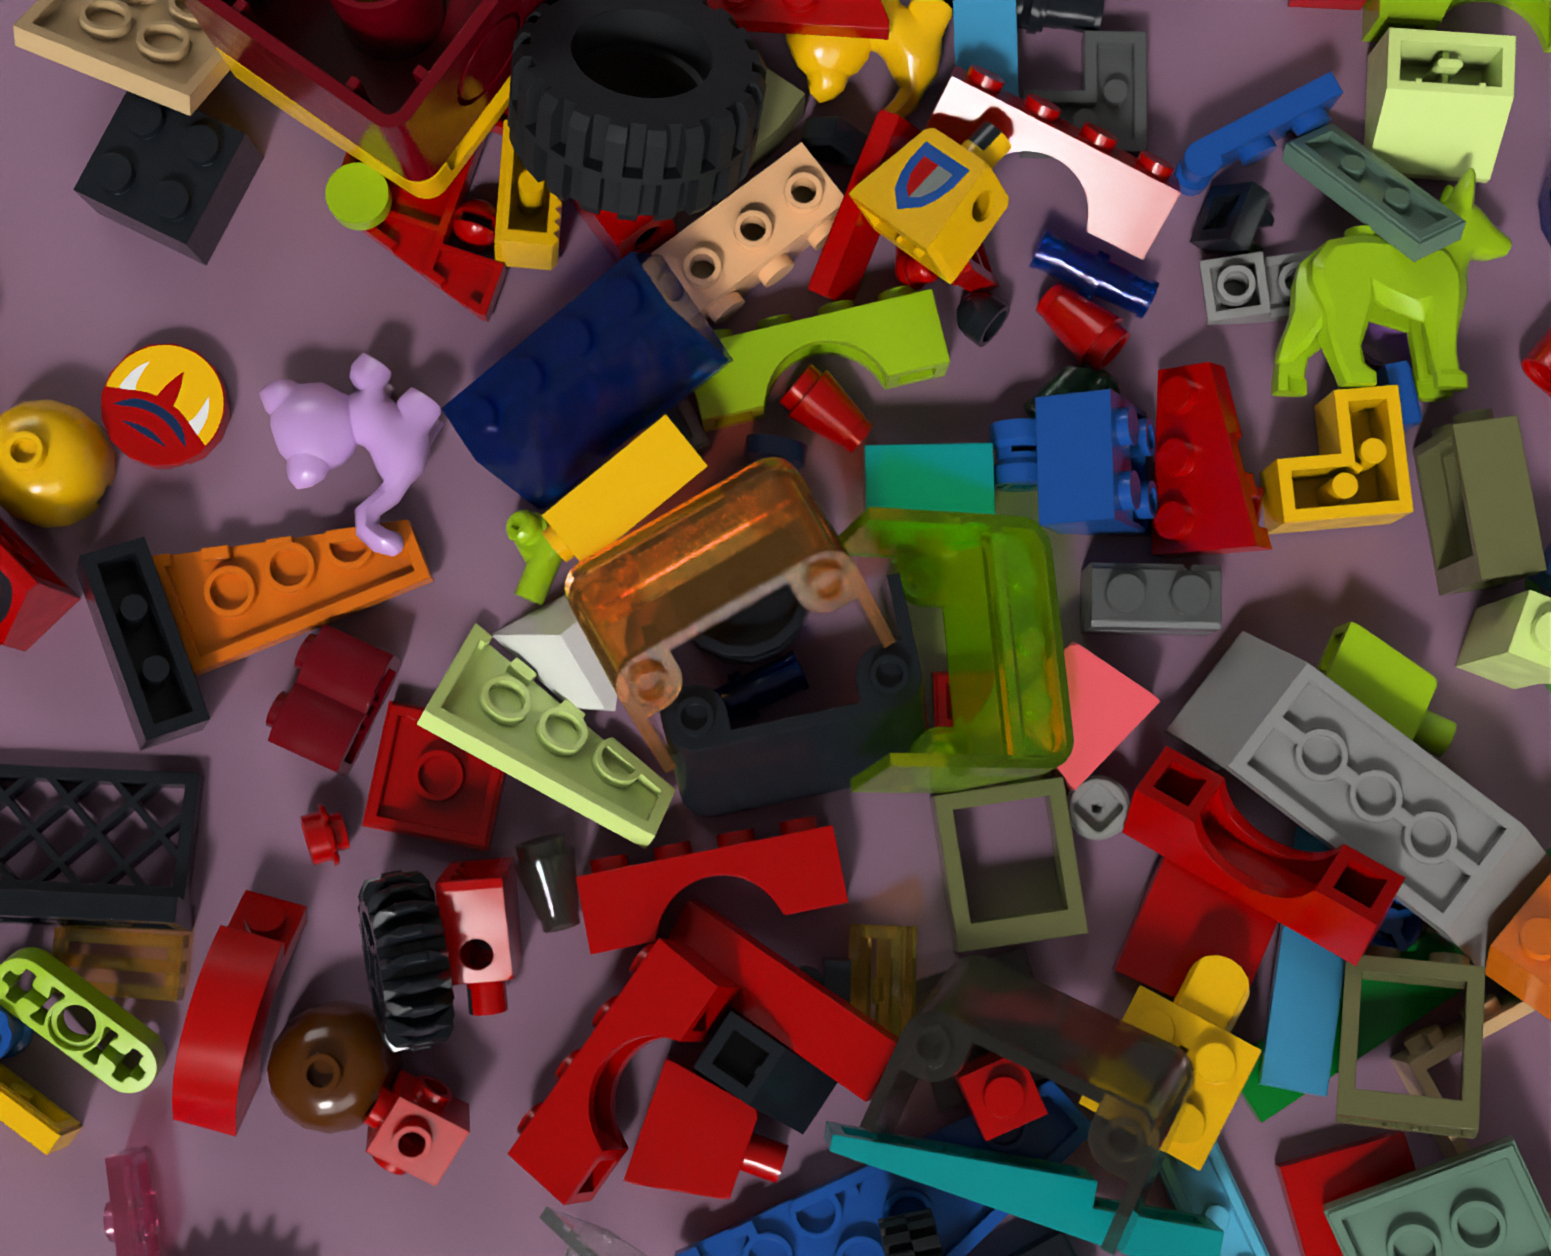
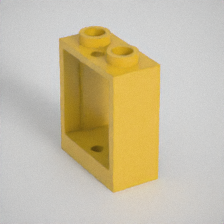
M665 414L542 514V517L549 524L542 531V534L566 563L575 556L585 567L708 467V465L668 415Z

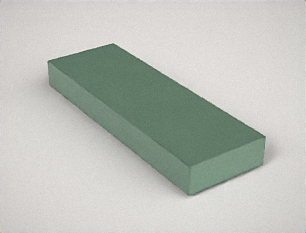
M1330 123L1285 144L1282 162L1363 224L1369 225L1372 231L1413 262L1461 239L1466 224L1465 220L1335 124Z

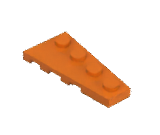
M408 519L379 523L388 530L400 533L403 537L404 548L401 553L394 557L373 552L356 536L355 527L328 530L323 534L295 538L292 536L266 539V542L201 548V551L173 555L165 553L151 555L194 675L200 676L322 627L324 624L327 625L434 582V577L413 524Z

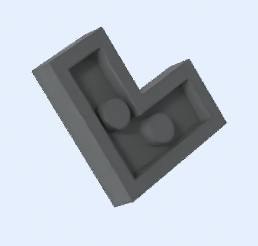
M1084 31L1081 39V90H1022L1020 98L1025 100L1028 93L1045 98L1062 110L1059 116L1060 119L1080 129L1085 122L1100 126L1118 138L1115 147L1138 157L1141 150L1147 151V31ZM1020 151V158H1054L1040 152Z

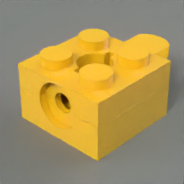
M1220 955L1205 956L1199 959L1190 968L1173 1002L1140 985L1079 1104L1201 1171L1262 1053L1261 1049L1231 1034L1250 995L1249 980L1242 967L1232 959Z

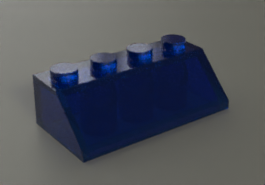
M631 251L441 409L474 459L540 510L545 509L726 367L733 359L663 256Z

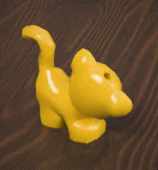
M881 0L890 20L889 40L786 34V42L797 67L806 74L810 94L819 103L833 100L843 92L849 77L856 74L868 60L870 52H874L884 60L893 79L899 86L894 99L884 110L906 119L918 108L925 90L938 75L942 52V37L952 17L953 9L942 0H911L908 6L900 3L899 0Z

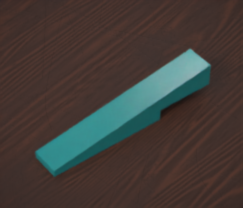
M826 1121L823 1138L830 1152L1129 1256H1220L1224 1231L1206 1215L1095 1196L1098 1181L1082 1166Z

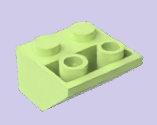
M1389 27L1368 55L1364 146L1407 178L1459 181L1465 171L1473 168L1476 173V183H1487L1492 175L1514 99L1516 36Z

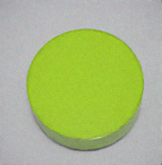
M365 163L346 164L338 168L327 182L325 189L327 206L336 220L349 229L359 231L372 229L381 224L391 210L392 193L383 175Z

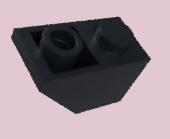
M730 1007L710 1037L693 1068L749 1106L803 1135L838 1083L732 1007Z

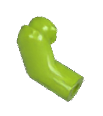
M521 509L510 515L506 523V534L510 540L514 541L526 563L514 594L543 606L562 558L542 534V531L549 526L542 515L538 512Z

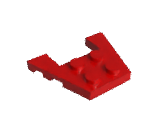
M509 106L490 132L503 136L504 120L508 119ZM486 136L446 191L438 197L432 199L418 198L384 177L392 193L391 210L381 224L372 229L362 230V232L477 318L489 322L507 273L505 264L448 245L453 232V220L456 211L465 199L486 141ZM346 152L341 167L349 163L363 162Z

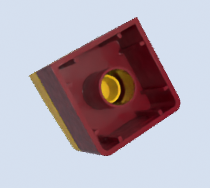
M550 0L183 1L237 79L311 130L412 195L422 199H432L446 191L508 108L514 39L518 30L526 23L527 18L543 2L548 4Z

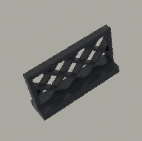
M0 764V780L16 781L7 789L0 782V812L8 806L26 828L0 850V873L5 878L0 879V923L192 932L195 906L191 905L189 900L204 776L202 774ZM36 782H49L63 799L33 822L15 799ZM62 783H72L80 785H78L74 790L69 792ZM99 785H114L127 802L97 825L79 802ZM126 786H139L143 788L133 796ZM162 788L185 789L182 812L161 829L142 805ZM72 809L90 832L61 856L42 832ZM136 811L155 835L125 859L106 835ZM180 830L177 847L170 838ZM35 839L54 862L33 880H19L6 862ZM97 842H100L117 862L118 866L99 882L84 883L70 865ZM162 844L176 859L173 887L148 886L134 869ZM63 872L70 882L52 880ZM127 875L135 885L116 883Z

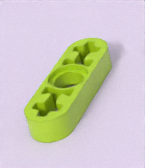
M36 947L21 948L0 964V1005L114 1090L123 1093L142 1091L152 1083L162 1070L166 1062L167 1053L161 1037L47 951ZM26 969L33 972L36 976L32 984L33 987L28 991L21 989L17 985L21 979V974ZM58 989L63 995L47 1010L43 1005ZM71 1005L87 1008L95 1018V1032L87 1035L73 1032L65 1023V1008ZM110 1029L117 1033L104 1050L97 1047L98 1043ZM135 1049L143 1057L132 1070L126 1067L122 1061L127 1053Z

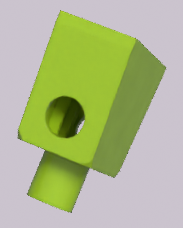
M1352 621L1334 628L1316 669L1422 749L1437 757H1441L1454 738L1457 724L1427 709L1436 690L1437 679L1368 630Z

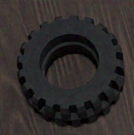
M550 0L548 4L543 2L527 18L526 23L518 30L513 42L508 110L509 139L515 153L522 160V164L538 183L546 180V187L552 194L563 201L569 198L579 201L582 210L597 215L600 214L601 210L618 213L617 219L636 221L638 215L653 216L654 221L671 220L677 215V212L684 210L688 215H692L710 206L711 200L717 203L737 187V183L746 177L751 168L767 87L765 83L767 72L764 60L744 27L737 29V23L732 15L721 7L716 10L710 8L706 0Z

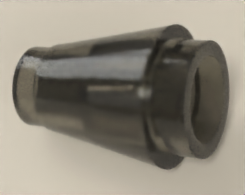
M565 833L543 835L515 845L518 860L512 864L538 920L541 921L543 932H557L578 925L581 921L578 913L576 852L574 846H568Z

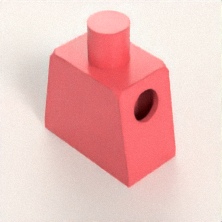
M1023 636L998 662L1024 688L1008 705L1005 711L1053 777H1063L1066 792L1076 790L1160 702L1154 694L1076 642L1068 644L1050 661L1028 638Z

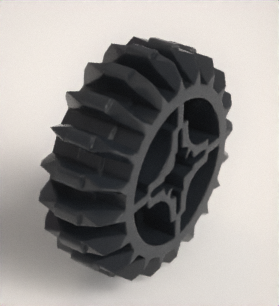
M398 870L381 873V877L365 880L358 895L359 928L365 963L364 969L367 975L368 990L371 995L373 1013L376 1016L377 1028L381 1033L382 1041L392 1052L408 1049L410 1052L430 1049L433 1044L447 1041L454 1028L453 1019L455 1017L453 1007L455 997L452 989L449 951L446 946L445 928L442 926L440 909L436 904L435 893L430 887L429 880L418 870L411 872Z

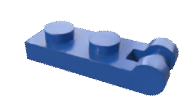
M1330 71L1193 142L1188 146L1173 172V176L1179 179L1181 193L1185 196L1199 195L1206 189L1217 171L1238 160L1241 161L1243 167L1252 165L1268 156L1277 148L1275 141L1292 132L1298 138L1326 125L1331 120L1328 114L1344 93L1333 73Z

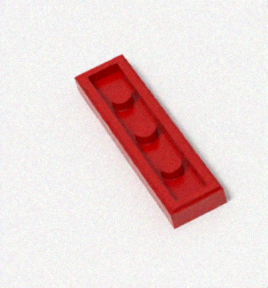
M699 899L688 900L667 939L684 941L741 988L729 1006L863 1101L873 1100L906 1042Z

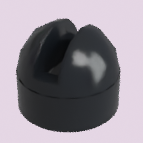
M986 291L971 292L961 299L956 314L959 329L968 339L979 347H983L994 338L1005 323L1010 313V306L997 296Z

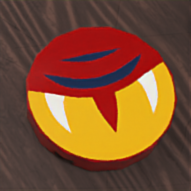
M174 343L150 344L126 355L110 372L101 394V420L111 442L130 459L158 470L174 469L172 467H181L187 463L191 465L206 458L222 441L231 418L230 402L228 401V392L221 373L197 351Z

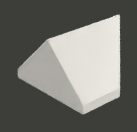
M625 582L585 583L490 635L515 658L518 657L536 672V678L562 702L567 698L581 710L615 711L633 584Z

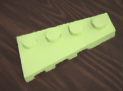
M475 623L424 709L417 725L646 849L654 839L676 789L614 737L606 740L602 739L587 726L583 719L586 715L567 698L560 704L533 681L537 675L536 672L518 657L512 662L506 659L489 644L493 637Z

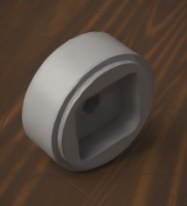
M1089 776L1076 790L1067 792L1066 797L1071 828L1078 835L1091 840H1104L1115 836L1123 829L1130 808V801L1124 788L1115 780L1106 776Z

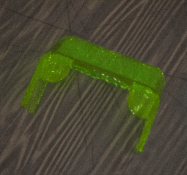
M868 507L831 542L832 555L891 558L892 574L900 573L905 600L919 607L942 608L954 727L931 728L916 738L911 746L910 753H889L850 779L851 792L948 793L1042 775L1065 763L1073 750L1074 735L1053 551L1050 538L1043 527L1036 521L1024 516Z

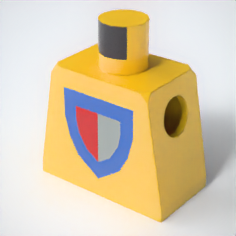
M983 121L961 145L935 128L924 129L855 186L849 195L876 232L951 285L1008 207L1009 196L992 169L1012 149V145L1006 136L988 121Z

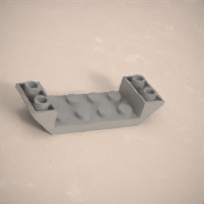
M1244 631L1238 635L1164 731L1214 771L1225 768L1332 850L1342 844H1346L1406 877L1395 899L1430 925L1425 931L1428 935L1452 953L1468 956L1470 958V965L1486 967L1492 942L1551 873V858L1525 825L1310 663Z

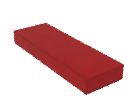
M880 109V112L877 113L809 281L808 290L831 301L854 300L880 236L870 225L849 193L855 186L921 133L919 129L900 115Z

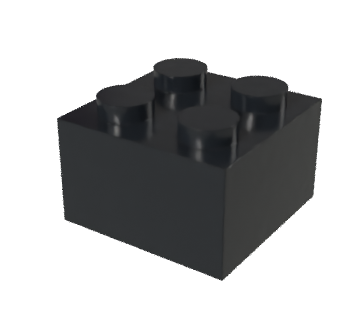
M127 91L73 190L97 213L207 266L264 158L246 133L198 110H195L189 116Z

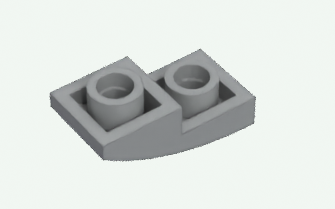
M1315 250L1264 257L1262 251L1199 261L1207 325L1249 324L1288 320L1291 286L1296 268Z

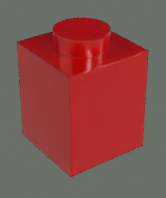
M1012 1043L951 1069L976 1128L985 1141H989L1048 1114L1021 1051Z

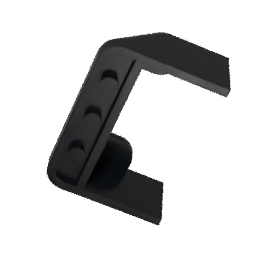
M900 573L886 575L881 587L893 641L881 643L868 649L862 655L856 667L855 681L860 702L731 730L726 705L720 695L713 689L698 684L671 689L662 642L655 625L642 628L662 726L679 793L684 804L692 812L709 818L729 815L904 777L914 773L925 763L930 751V737L922 672Z

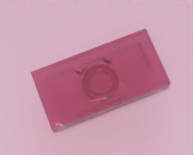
M148 1145L124 1149L106 1157L105 1164L110 1202H107L105 1205L103 1221L107 1239L110 1242H115L116 1255L163 1256L151 1151L148 1149Z

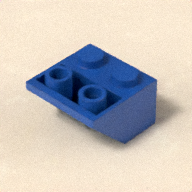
M1111 389L1035 397L1039 525L1059 534L1151 536L1150 519L1155 518L1158 511L1157 488L1154 481H1149L1148 456H1153L1156 451V432L1152 419L1146 418V412Z

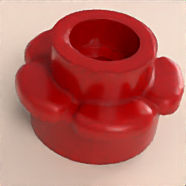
M320 804L317 808L318 811L300 816L303 835L313 866L331 860L333 865L337 866L340 864L338 852L350 849L347 831L340 811L328 815L326 807Z

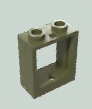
M1478 409L1452 416L1453 424L1432 429V438L1414 448L1413 455L1439 596L1502 587L1546 571V562L1518 415L1494 418L1492 409Z
M1044 767L1018 770L1006 773L1008 785L984 789L982 788L981 776L943 782L944 795L930 797L953 950L966 952L1089 933L1063 777L1046 779ZM1045 797L1062 907L970 921L953 810Z
M1368 946L1357 966L1345 961L1336 1123L1469 1139L1476 1138L1479 1132L1485 966L1470 965V958L1468 956L1449 952L1430 953L1428 961L1402 959L1400 950L1385 946ZM1362 979L1465 989L1460 1100L1355 1089Z

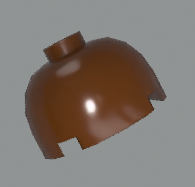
M345 1000L317 1004L290 1019L274 1041L267 1066L270 1092L283 1114L305 1129L329 1134L354 1130L364 1124L362 1123V1117L365 1113H369L372 1110L380 1087L382 1086L388 1090L391 1089L395 1078L400 1070L403 1069L401 1052H392L382 1041L381 1033L377 1028L375 1013L367 1005Z

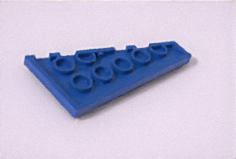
M1048 1077L1035 1083L1048 1112L1045 1116L989 1141H985L977 1130L971 1114L919 1138L1062 1163L1097 1128ZM864 1163L675 1251V1256H885L878 1219L926 1208L932 1210L943 1256H966L1008 1213Z

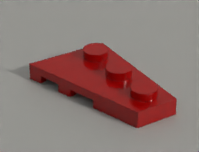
M1203 362L1158 370L1154 483L1158 493V511L1152 523V556L1169 559L1272 550L1267 528L1259 527L1252 499L1258 496L1253 474L1245 472L1238 442L1242 436V431L1225 366L1212 362Z

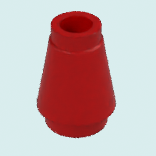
M1060 282L1056 283L1045 293L1035 309L1044 318L1045 323L1081 367L1089 365L1096 372L1107 367L1121 352L1130 338V332L1121 326L1123 322L1122 317L1075 291L1067 289Z
M812 363L806 367L779 400V403L790 411L787 415L788 418L835 445L841 446L848 453H852L874 426L830 371L825 369L822 373Z

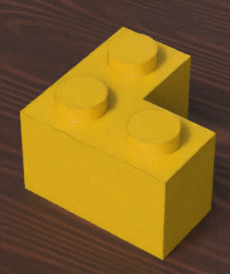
M1398 384L1333 390L1314 406L1320 455L1276 459L1259 473L1260 487H1265L1263 513L1265 528H1267L1268 534L1392 524L1414 512Z

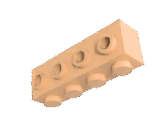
M801 142L602 289L600 295L604 308L649 366L660 357L665 362L671 361L685 351V346L692 345L695 341V337L692 334L711 319L717 325L733 316L745 303L742 296L762 282L765 287H770L785 277L795 265L792 259L809 246H812L815 251L822 249L844 195Z

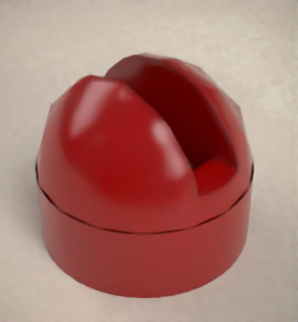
M475 198L460 204L453 220V230L459 242L466 249L480 253L495 248L497 207L485 199ZM470 214L493 222L491 228L488 229L464 219Z

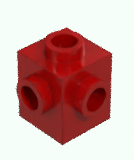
M400 1070L391 1089L388 1090L381 1086L372 1110L369 1113H365L362 1117V1123L368 1125L366 1153L372 1155L374 1161L388 1172L397 1175H404L407 1172L436 1187L470 1133L469 1104L454 1097L453 1092L447 1085L432 1076L420 1075L417 1078Z

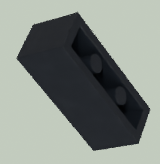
M145 537L79 555L76 574L140 751L202 731L209 722L210 717Z

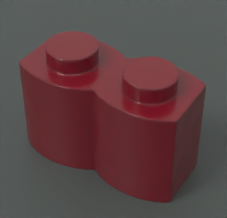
M324 624L318 635L310 633L298 650L294 666L300 672L296 683L289 693L285 691L280 692L270 707L266 718V725L272 729L267 741L336 773L347 776L367 740L375 717L395 682L402 661L388 652Z

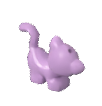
M362 353L351 365L349 378L353 383L354 393L350 395L342 393L324 382L300 384L292 379H276L268 382L259 392V397L265 411L270 415V428L278 451L287 461L286 470L290 482L296 489L312 487L322 481L329 470L344 465L355 453L357 445L365 447L370 452L383 483L372 495L354 509L356 536L373 552L392 557L401 553L405 545L402 535L379 524L380 515L397 505L409 486L424 473L430 456V447L444 426V423L438 419L441 415L440 406L430 397L413 387L407 389L397 402L392 400L391 396L395 388L388 383L391 377L390 370L381 362L365 353Z

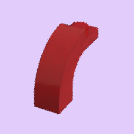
M245 890L228 926H219L195 985L180 1037L172 1084L173 1120L237 1136L261 1082L260 1054L267 1018L280 980L307 923V906Z

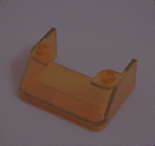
M767 457L752 463L582 560L572 568L566 578L565 595L577 622L618 698L665 773L673 770L677 765L668 749L654 714L669 706L677 698L682 687V672L671 650L786 584H789L800 604L813 612H831L852 601L884 648L896 642L856 564L806 481L796 467L785 459Z

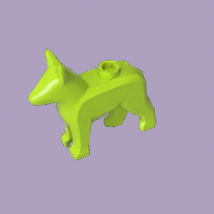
M1473 168L1465 171L1455 188L1452 185H1447L1439 199V202L1466 221L1460 240L1413 262L1372 231L1369 225H1361L1345 230L1343 238L1326 241L1297 266L1291 286L1287 324L1275 350L1271 395L1283 397L1306 396L1307 381L1305 379L1307 361L1309 357L1321 348L1335 377L1338 388L1376 386V371L1365 363L1361 346L1369 322L1407 333L1413 380L1418 401L1443 402L1453 397V392L1460 393L1468 389V374L1460 370L1457 337L1460 320L1468 297L1470 261L1484 262L1502 258L1508 254L1512 247L1511 239L1491 222L1480 207L1474 204L1476 173Z

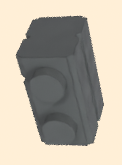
M1091 562L1087 568L1081 571V634L1208 636L1221 629V565L1193 564L1186 570L1183 564Z

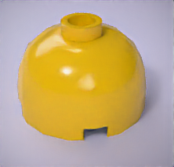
M50 399L24 401L3 411L0 414V506L12 517L43 528L70 526L92 515L100 506L97 501L104 495L107 485L112 486L116 475L115 450L105 429L81 409Z

